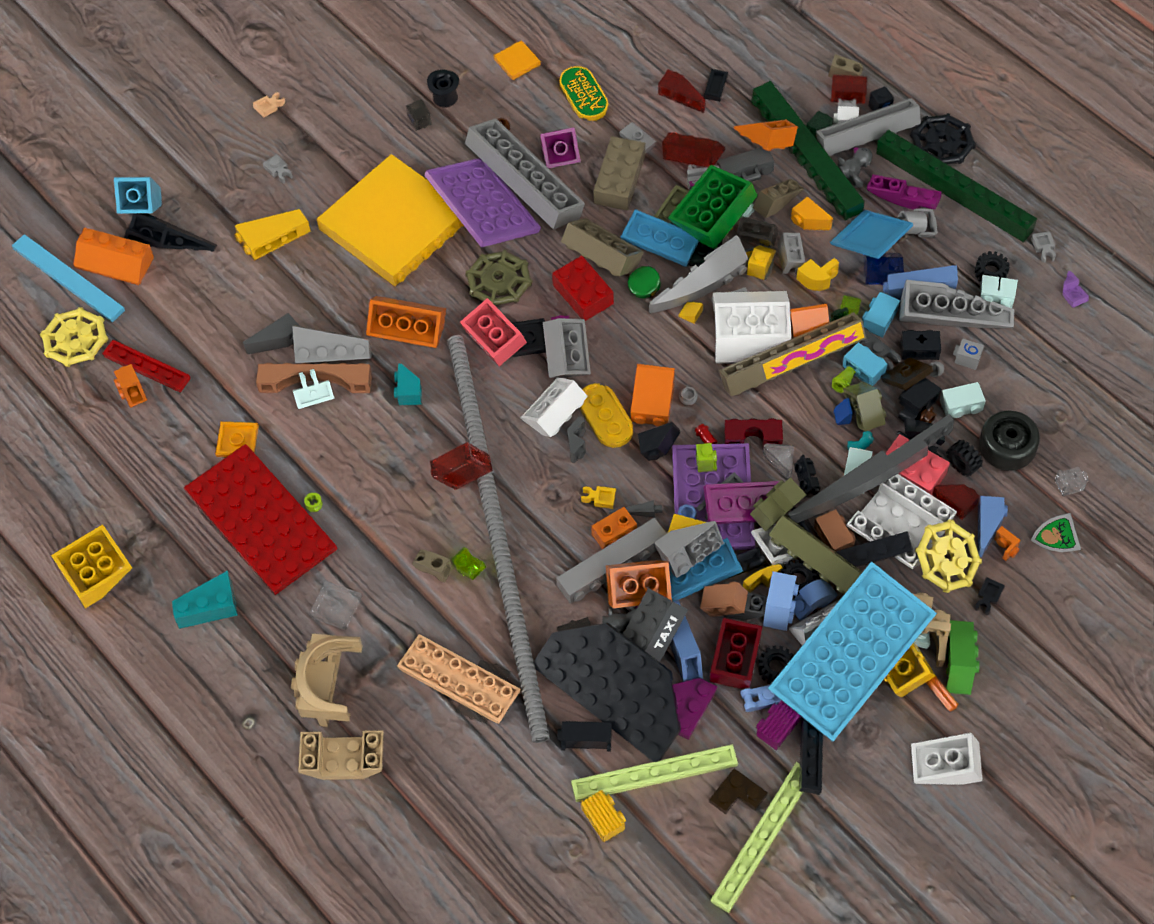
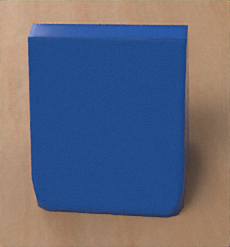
M845 398L834 408L837 425L850 424L853 413L849 398Z

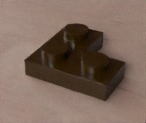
M734 768L711 796L709 803L724 814H727L739 799L756 811L767 797L768 792Z

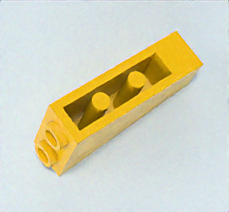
M297 209L235 225L237 233L234 235L239 244L243 243L245 253L251 255L255 261L311 231L308 220L301 210Z

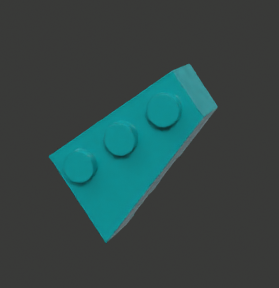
M228 570L172 601L174 619L179 629L238 615L233 584Z

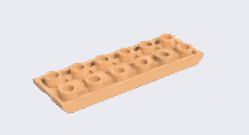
M420 634L397 665L402 672L495 723H500L521 691L520 688Z

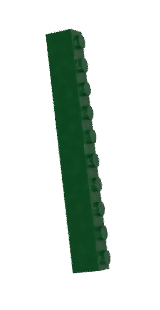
M769 81L754 88L751 100L753 105L759 108L764 118L769 122L788 120L798 126L794 145L788 147L791 154L796 156L798 163L806 169L808 176L816 182L817 188L823 191L827 201L833 204L837 214L841 215L846 221L863 212L864 199L774 84Z
M889 129L878 140L877 155L935 190L941 191L945 196L1023 243L1033 233L1037 218Z

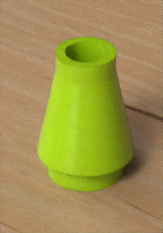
M847 366L832 379V388L838 393H844L843 388L850 386L855 370Z

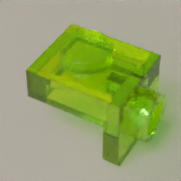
M463 547L451 559L457 571L471 580H474L486 568L484 562L472 556L466 547Z

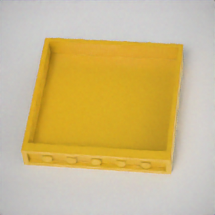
M392 154L317 218L320 231L393 286L403 282L406 276L415 271L424 260H427L436 249L441 248L447 239L453 237L456 231L464 226L431 183Z

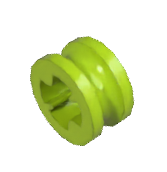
M309 493L304 498L308 511L317 512L322 508L323 502L318 493ZM316 500L317 503L314 502L315 505H311L310 501Z

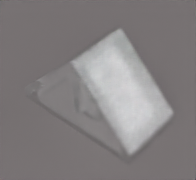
M765 444L763 456L788 480L792 476L794 446Z

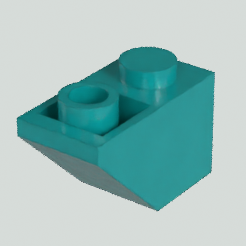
M398 364V371H395L394 374L395 382H397V387H394V398H398L399 405H421L422 387L420 379L403 364Z

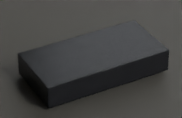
M711 69L704 92V99L721 101L728 72Z

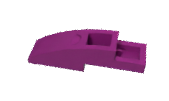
M872 175L866 187L874 195L912 210L921 207L936 210L942 197L941 191L908 186L906 180Z

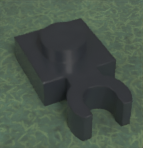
M986 577L978 593V597L982 598V600L976 603L975 610L978 611L980 606H986L985 615H988L991 611L990 603L997 605L1005 585Z

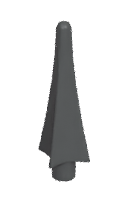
M654 500L625 507L630 515L655 518V513H662V505H654ZM621 508L609 510V514H612Z

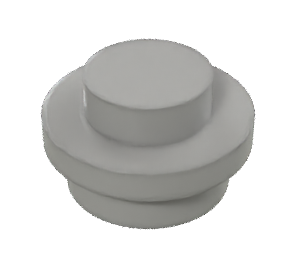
M685 387L680 391L679 400L681 403L692 405L697 401L698 394L694 388Z

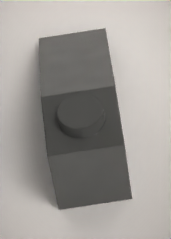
M287 313L243 342L247 354L289 347L294 344L292 326L300 325Z

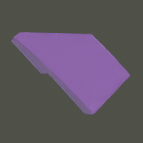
M1068 271L1062 295L1073 308L1088 302L1089 295L1079 286V279L1071 271Z

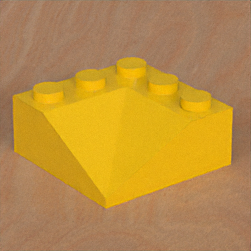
M103 524L51 555L85 609L102 599L132 569V566Z

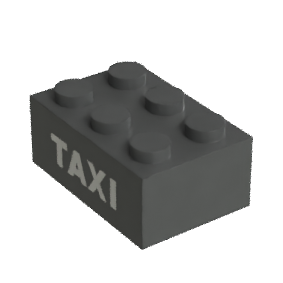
M648 588L623 635L660 662L688 609Z

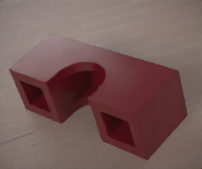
M735 418L725 420L724 444H744V440L747 437L756 436L761 439L763 449H782V420L774 418L768 420H758L755 418L749 420H738Z

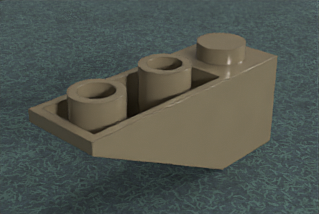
M788 179L763 189L759 192L753 209L765 218L778 213L801 193L804 188L797 181Z

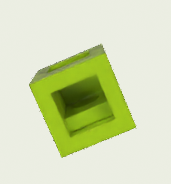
M712 443L696 444L697 471H717L716 450L712 448Z

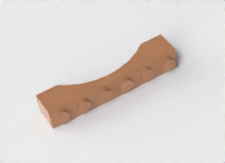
M258 364L256 384L259 393H278L286 387L300 383L299 373L301 372L305 375L306 381H313L310 375V370L312 369L315 370L317 380H329L331 383L346 388L351 393H370L372 372L370 364Z

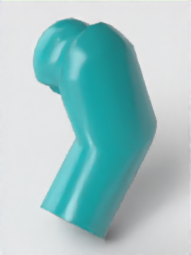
M863 432L862 438L859 441H848L847 450L850 447L865 450L873 443L874 437L872 432Z

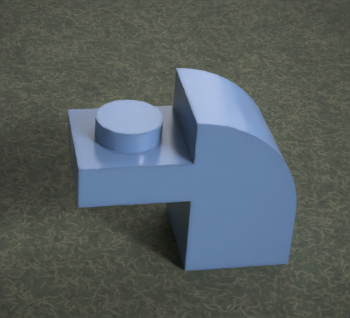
M822 579L813 581L798 591L800 594L793 599V601H796L794 613L799 620H803L816 608L826 607L838 594L828 582Z

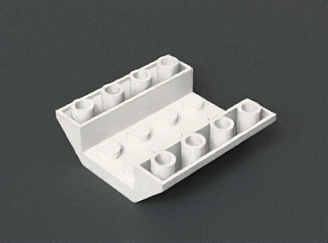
M787 291L713 293L716 364L737 363L791 340L790 303Z
M897 474L880 484L878 492L861 512L857 511L846 526L870 542L908 531L914 551L895 556V558L911 569H914L920 565L915 548L918 547L922 539L925 527L929 524L935 525L946 522L948 519L953 520L957 511ZM945 530L936 532L939 538L943 537ZM930 539V541H929V543H928V545H927V547H926L928 550H929V548H931L932 545H933V544H931V543H932V540H931V539Z

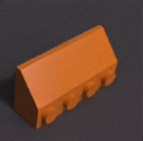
M84 227L76 243L73 266L84 271L140 285L154 256L148 244Z
M375 296L369 302L366 335L437 348L444 328L446 308Z

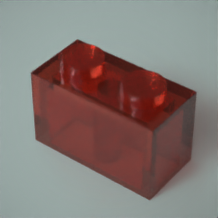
M832 76L830 102L838 103V99L847 101L856 99V104H865L867 77Z

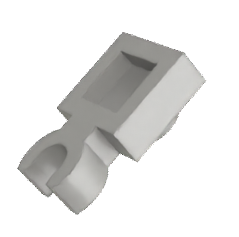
M277 154L263 163L264 168L274 178L279 176L281 183H285L284 176L293 178L287 164Z
M1050 231L1032 234L1031 240L1036 253H1042L1041 261L1043 263L1046 262V256H1050L1051 260L1054 261L1056 257L1054 251L1055 244Z

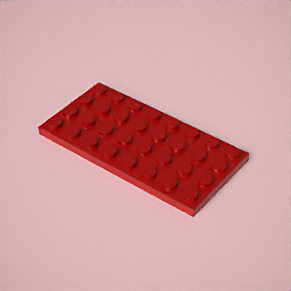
M247 444L238 448L184 487L186 493L274 595H277L338 550L337 545Z

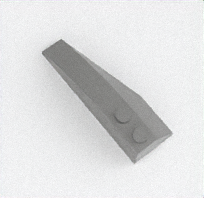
M736 235L704 257V263L699 267L695 265L690 269L691 272L687 277L683 278L681 276L676 280L672 289L668 287L649 303V312L656 313L684 305L687 302L709 294L724 284H729L737 275L744 274L747 271L749 259L739 237Z
M906 280L900 300L899 321L955 327L1013 328L1014 309L993 301L983 300L982 297L976 295H969L965 291L950 288L942 283Z

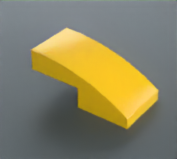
M776 564L755 572L743 581V588L748 593H751L761 583L768 588L772 572L781 573L783 566Z

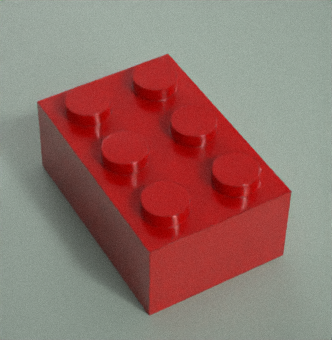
M582 255L552 273L553 286L581 319L587 321L614 304V292Z

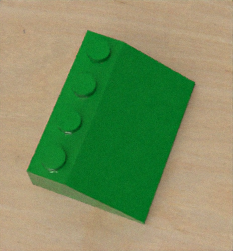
M710 165L668 219L699 242L716 249L758 195L752 182Z

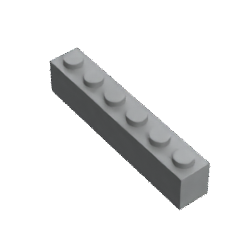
M912 98L818 130L816 131L817 141L829 156H833L836 153L878 140L888 129L896 134L899 131L921 124L920 106Z
M653 518L558 576L557 587L570 604L574 601L578 602L587 593L598 590L603 583L607 582L606 565L632 563L648 559L652 553L658 551L655 542L667 533L658 521Z

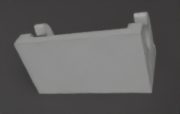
M783 232L777 244L782 273L788 274L791 268H795V273H797L798 268L805 263L800 233Z

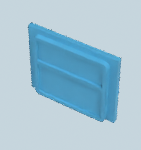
M864 210L830 243L833 246L879 259L914 225L912 222Z

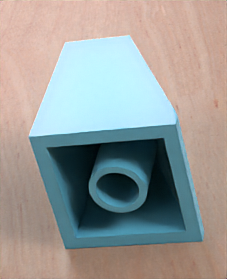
M114 177L117 213H153L162 205L161 187L151 177Z

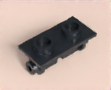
M802 455L794 464L799 487L806 496L810 492L816 495L820 492L821 487L818 478L811 477L816 475L814 463L810 458H805V455Z
M759 547L736 555L743 572L728 579L764 565L766 559L764 555H761Z

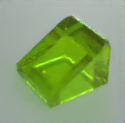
M844 295L838 317L842 318L853 312L858 315L861 299Z

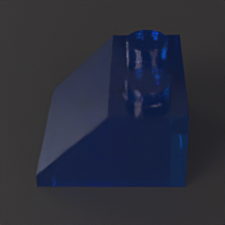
M884 253L879 259L863 254L865 285H883V282H887L889 274L904 272L903 256L901 253Z

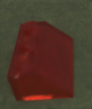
M669 132L662 141L663 159L708 168L710 165L714 166L725 151V146L719 141L709 138L704 139L692 135L687 136Z

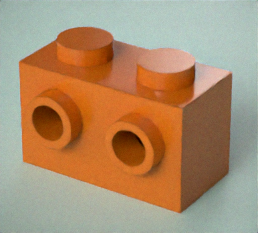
M131 364L114 371L116 379L113 381L121 399L126 398L130 408L147 401L140 381Z
M622 507L591 526L592 536L600 547L604 549L637 529V523L626 508Z

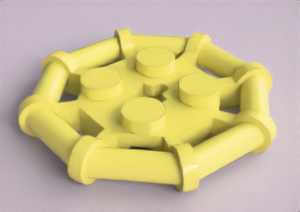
M78 307L76 310L61 314L56 313L53 320L40 333L46 358H52L64 364L65 367H70L72 364L87 360H94L95 355L104 343L108 342L104 318L84 310L83 307ZM83 317L92 321V323L87 324L83 322ZM60 323L61 327L58 329V331L56 333H52L56 326ZM97 328L99 335L93 336V330ZM74 335H77V336H78V339H75V338H74L73 340H71V337H72V336H74ZM50 340H56L57 345L52 348ZM61 351L67 354V356H63L59 352Z
M951 519L943 523L927 525L918 547L915 548V553L918 555L923 572L922 577L940 587L945 593L962 587H970L973 584L972 580L979 565L982 564V559L979 557L974 540L975 535L969 533ZM945 530V536L939 538L936 532ZM953 532H955L964 539L961 540L960 538L954 537ZM930 539H931V540H932V543H931V544H933V545H932V547L929 548V550H928L926 547H927V545H928V543H929V541H930ZM966 543L968 545L971 558L967 556L964 546ZM947 552H948V553L950 554V556H951L950 561H949L948 558H947V559L945 558V555L947 554ZM968 563H970L971 565L968 569L967 574L965 575L963 570L967 567ZM934 572H939V573H941V574H942L941 576L943 577V580H942L941 578H939L938 576H936V575L934 574ZM957 575L960 580L950 582V576Z

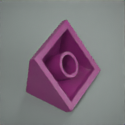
M575 127L540 134L541 151L545 166L548 169L581 162Z

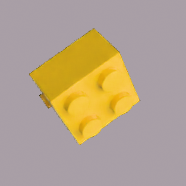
M914 641L884 680L890 684L894 693L902 698L936 675Z

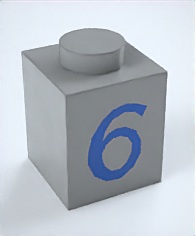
M962 339L961 344L956 345L953 353L956 356L955 364L976 370L984 345Z

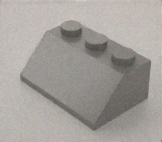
M558 318L543 322L549 378L590 375L585 319Z

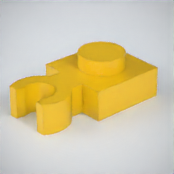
M597 486L595 491L590 487H583V493H588L589 495L581 496V502L589 503L594 501L595 507L613 509L616 488Z

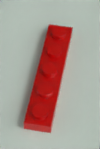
M112 340L102 353L105 358L122 366L131 364L135 372L180 393L191 379L189 374L115 340Z

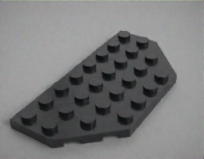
M609 623L553 632L533 662L538 672L602 722H612V730L653 762H658L663 758L681 731V724L677 714L676 694L672 684V671Z

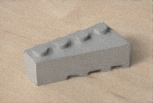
M298 325L292 326L295 363L370 359L372 357L371 340L369 338Z

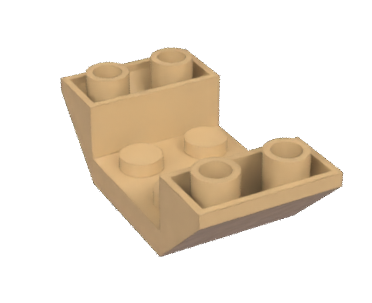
M363 731L362 737L323 738L322 732H301L298 772L322 780L365 779L382 772L384 731Z

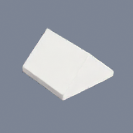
M776 524L767 531L763 528L752 530L751 534L772 565L780 564L784 567L786 563L789 564L790 560H795V558L787 553L788 549L783 545L779 547L771 541L772 537L769 536V533Z

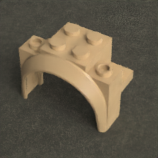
M926 593L913 594L932 609L933 597ZM934 610L937 614L922 633L927 634L929 631L936 644V667H942L945 662L947 639L951 629L950 614H946L942 610Z
M312 634L311 641L307 642L306 651H301L299 659L297 658L295 661L296 677H293L291 682V689L294 690V697L297 698L296 709H298L301 717L315 718L318 720L319 725L323 727H328L329 720L350 721V713H348L347 706L332 702L342 651L362 653L363 645L360 637Z

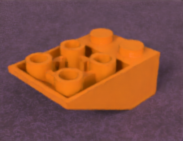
M788 120L734 126L733 129L740 132V135L751 139V142L762 146V149L771 151L775 148L785 149V147L793 146L798 126Z

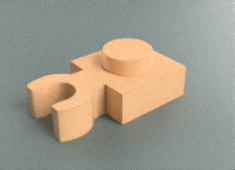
M277 92L272 95V98L265 96L253 102V108L263 117H266L277 111L278 107L283 106L285 98L279 99V93Z

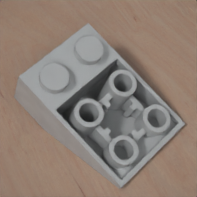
M715 521L670 531L655 542L662 561L669 562V570L676 578L687 573L691 567L702 562L706 556L718 550L724 544Z

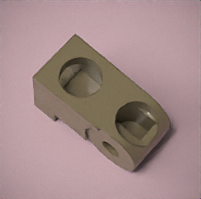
M835 54L828 77L835 78V76L846 78L851 82H858L862 75L863 65L857 61Z
M423 549L418 552L412 562L413 566L419 571L431 574L444 583L453 570L449 558Z

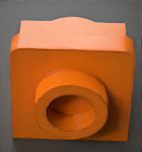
M1001 526L997 530L994 540L1000 547L1006 548L1003 560L1007 561L1009 557L1014 558L1020 550L1018 546L1021 540Z

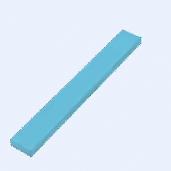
M25 234L11 245L16 252L109 321L114 322L125 311L123 306Z

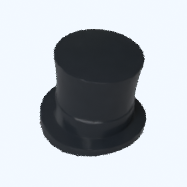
M436 70L432 72L427 78V87L433 93V102L439 107H450L457 102L458 75L450 70Z

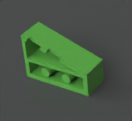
M950 620L951 629L946 648V657H948L946 675H949L946 689L949 693L971 695L975 673H979V661L976 660L979 648L978 645H975L978 632L974 630V622Z

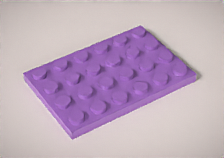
M480 158L426 170L425 177L481 248L539 233L540 225L505 182Z
M749 443L712 444V448L716 450L717 471L709 472L697 471L696 445H672L675 514L678 513L679 507L688 504L694 506L697 511L696 520L708 522L705 518L707 514L706 507L701 511L696 509L705 500L703 488L705 485L721 484L733 472L744 483L751 482ZM754 522L717 524L722 539L728 538L733 550H751L755 548V538L751 534L752 530H754Z

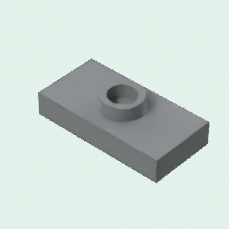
M633 122L620 131V136L624 139L644 142L645 154L656 146V141Z

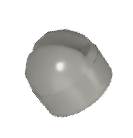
M935 361L929 364L934 370L930 374L932 377L940 376L944 372L945 368L941 362Z

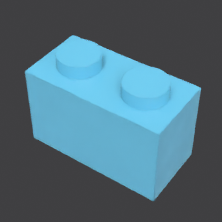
M882 292L878 294L877 298L873 297L869 306V312L865 311L862 317L864 328L883 338L898 312L900 300Z
M859 342L844 356L842 365L844 368L847 366L852 367L855 370L856 377L872 386L881 379V376L886 373L887 363L882 357L876 356L867 346H863Z

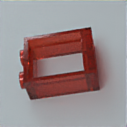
M468 442L430 461L432 477L454 490L493 471L489 454Z

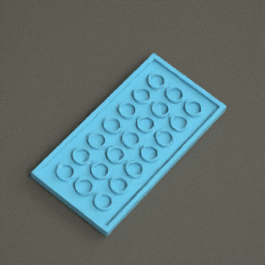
M871 561L768 687V690L833 742L937 613Z

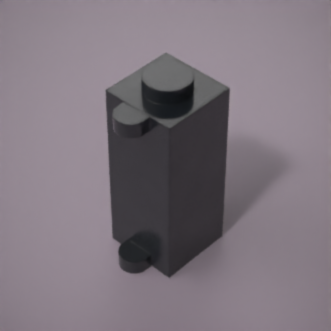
M562 721V728H558L557 740L561 741V751H565L566 748L607 749V752H611L612 722Z

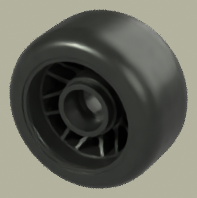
M1013 410L1000 411L989 417L985 422L979 439V448L984 459L993 467L1005 471H1015L1026 467L1034 459L1040 443V433L1035 422L1027 415Z

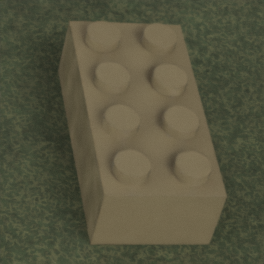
M611 136L593 190L594 204L628 211L645 159L644 142Z
M587 218L569 222L561 240L568 249L579 252L585 259H591L597 266L608 269L614 276H622L636 270L644 251Z

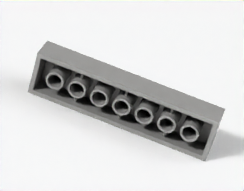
M496 118L469 127L465 144L553 230L567 225L569 222L580 220L585 203Z

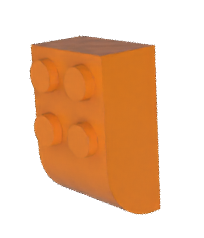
M654 560L606 565L608 601L612 608L639 606L648 588L672 601L669 562Z

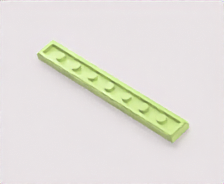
M732 744L571 780L575 801L579 802L588 799L600 790L605 795H611L738 766V761Z
M798 762L793 766L711 898V903L728 913L803 792L799 791L800 764Z

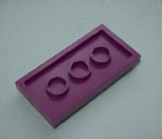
M779 481L705 485L703 488L708 522L715 521L716 524L756 522L750 515L755 509L753 505L761 498L766 500L768 498L766 494Z

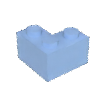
M772 572L765 608L764 627L787 631L788 623L792 624L796 601L792 599L793 596H797L799 584H795L797 576Z

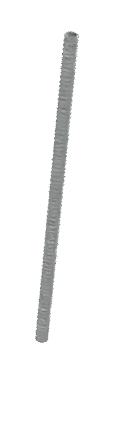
M453 335L447 341L470 450L472 452L471 455L473 457L481 502L483 503L482 507L484 508L490 544L492 545L491 549L498 582L500 583L499 587L501 588L500 592L502 594L505 615L507 616V625L510 638H512L511 643L514 649L513 653L515 655L517 671L519 672L518 677L520 678L522 695H524L527 718H529V729L531 730L532 741L542 743L547 741L550 735L548 733L546 716H544V707L541 704L539 684L536 681L535 665L533 664L531 647H529L530 642L528 641L525 619H523V610L521 608L519 592L517 591V582L509 553L510 550L501 516L495 481L493 480L494 476L492 475V467L490 465L463 336Z

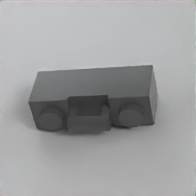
M760 147L717 160V166L724 171L752 182L761 179V175H768L774 171V159L770 151Z

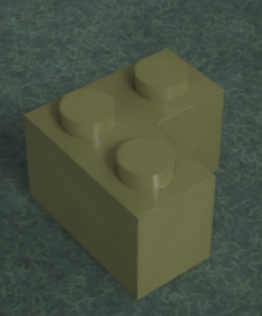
M864 381L843 388L845 398L850 399L851 408L855 412L858 428L868 431L886 424V412L881 405L882 395L879 389Z
M791 477L785 482L781 480L766 494L768 497L766 500L761 498L753 505L755 509L750 515L767 531L780 520L782 515L787 514L800 502L806 494Z

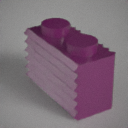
M782 700L778 704L774 703L768 711L770 715L766 720L762 718L756 726V729H758L756 736L775 750H778L801 720V716Z

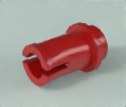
M701 424L695 429V435L700 437L705 444H717V439L710 433L707 425Z

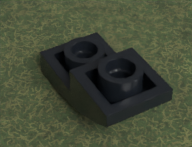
M906 419L904 421L905 434L910 438H914L933 424L921 420ZM945 436L939 438L936 444L941 446L945 442Z

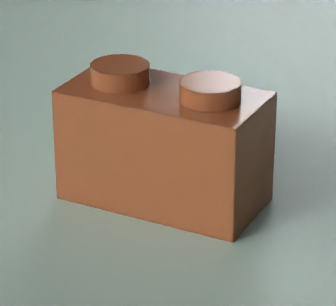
M836 509L815 518L814 529L821 541L836 552L854 547L855 535L851 530H848L844 517L839 515Z
M738 582L714 584L713 586L704 587L700 608L710 617L744 613L748 591Z

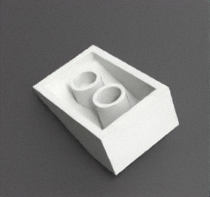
M972 733L911 744L915 784H968L983 781L980 745Z

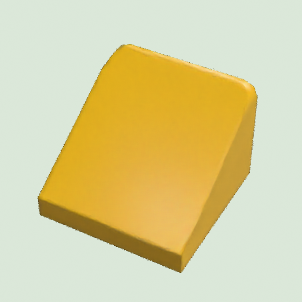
M687 302L678 317L695 324L703 312V303Z

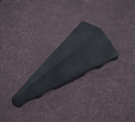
M133 213L130 226L124 236L126 239L145 243L155 248L208 250L214 252L217 244L148 213Z

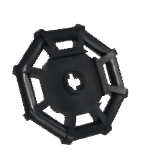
M950 113L932 117L925 116L922 118L921 124L910 133L915 146L946 164L963 163L970 151L976 147V142L973 140L970 130V124L954 118ZM948 123H951L952 125H954V126H956V127H958V128H960V129L957 130V129H955V128L949 126ZM927 127L929 129L927 133H921ZM962 134L965 135L966 141L961 140ZM920 140L924 141V143H926V146L923 147L921 145ZM959 148H964L961 153H957Z

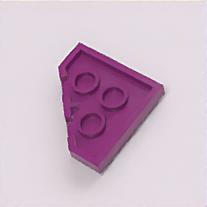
M701 678L673 685L678 706V720L681 724V731L678 735L687 740L690 739L717 691V686Z

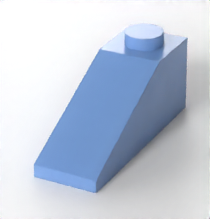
M980 496L978 503L979 557L983 556L1002 524L1003 518L1007 517L1008 506L1004 505V497Z

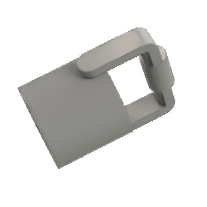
M917 208L913 211H901L897 219L912 222L914 225L905 234L933 238L938 233L937 222L932 209ZM926 214H928L931 232H925L927 228Z

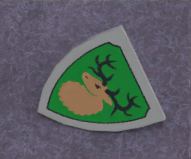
M1071 513L1061 514L1042 523L1031 538V541L1040 547L1051 551L1071 552L1081 550Z

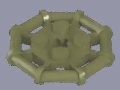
M508 250L485 255L483 253L480 254L478 260L465 274L468 279L471 297H476L482 301L488 298L495 306L519 302L520 297L528 287L532 286L533 282L530 279L528 262L509 253ZM501 259V260H498L497 263H493V261H492V260ZM484 264L485 266L483 267V269L481 271H478L480 267ZM520 269L523 277L517 276L516 271ZM500 275H502V279L497 280L495 278V276L499 277ZM475 278H480L481 284L476 286ZM517 283L521 284L516 292L512 290ZM486 290L492 293V296L490 297L481 291ZM506 293H508V294L510 295V296H505V297L496 298L497 295H498V296H504V295H506Z

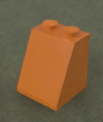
M637 364L631 406L632 422L637 424H653L655 426L669 423L674 393L675 368Z

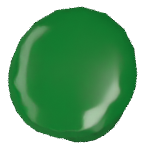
M650 266L637 268L628 279L630 291L634 296L642 299L654 296L661 287L659 273Z

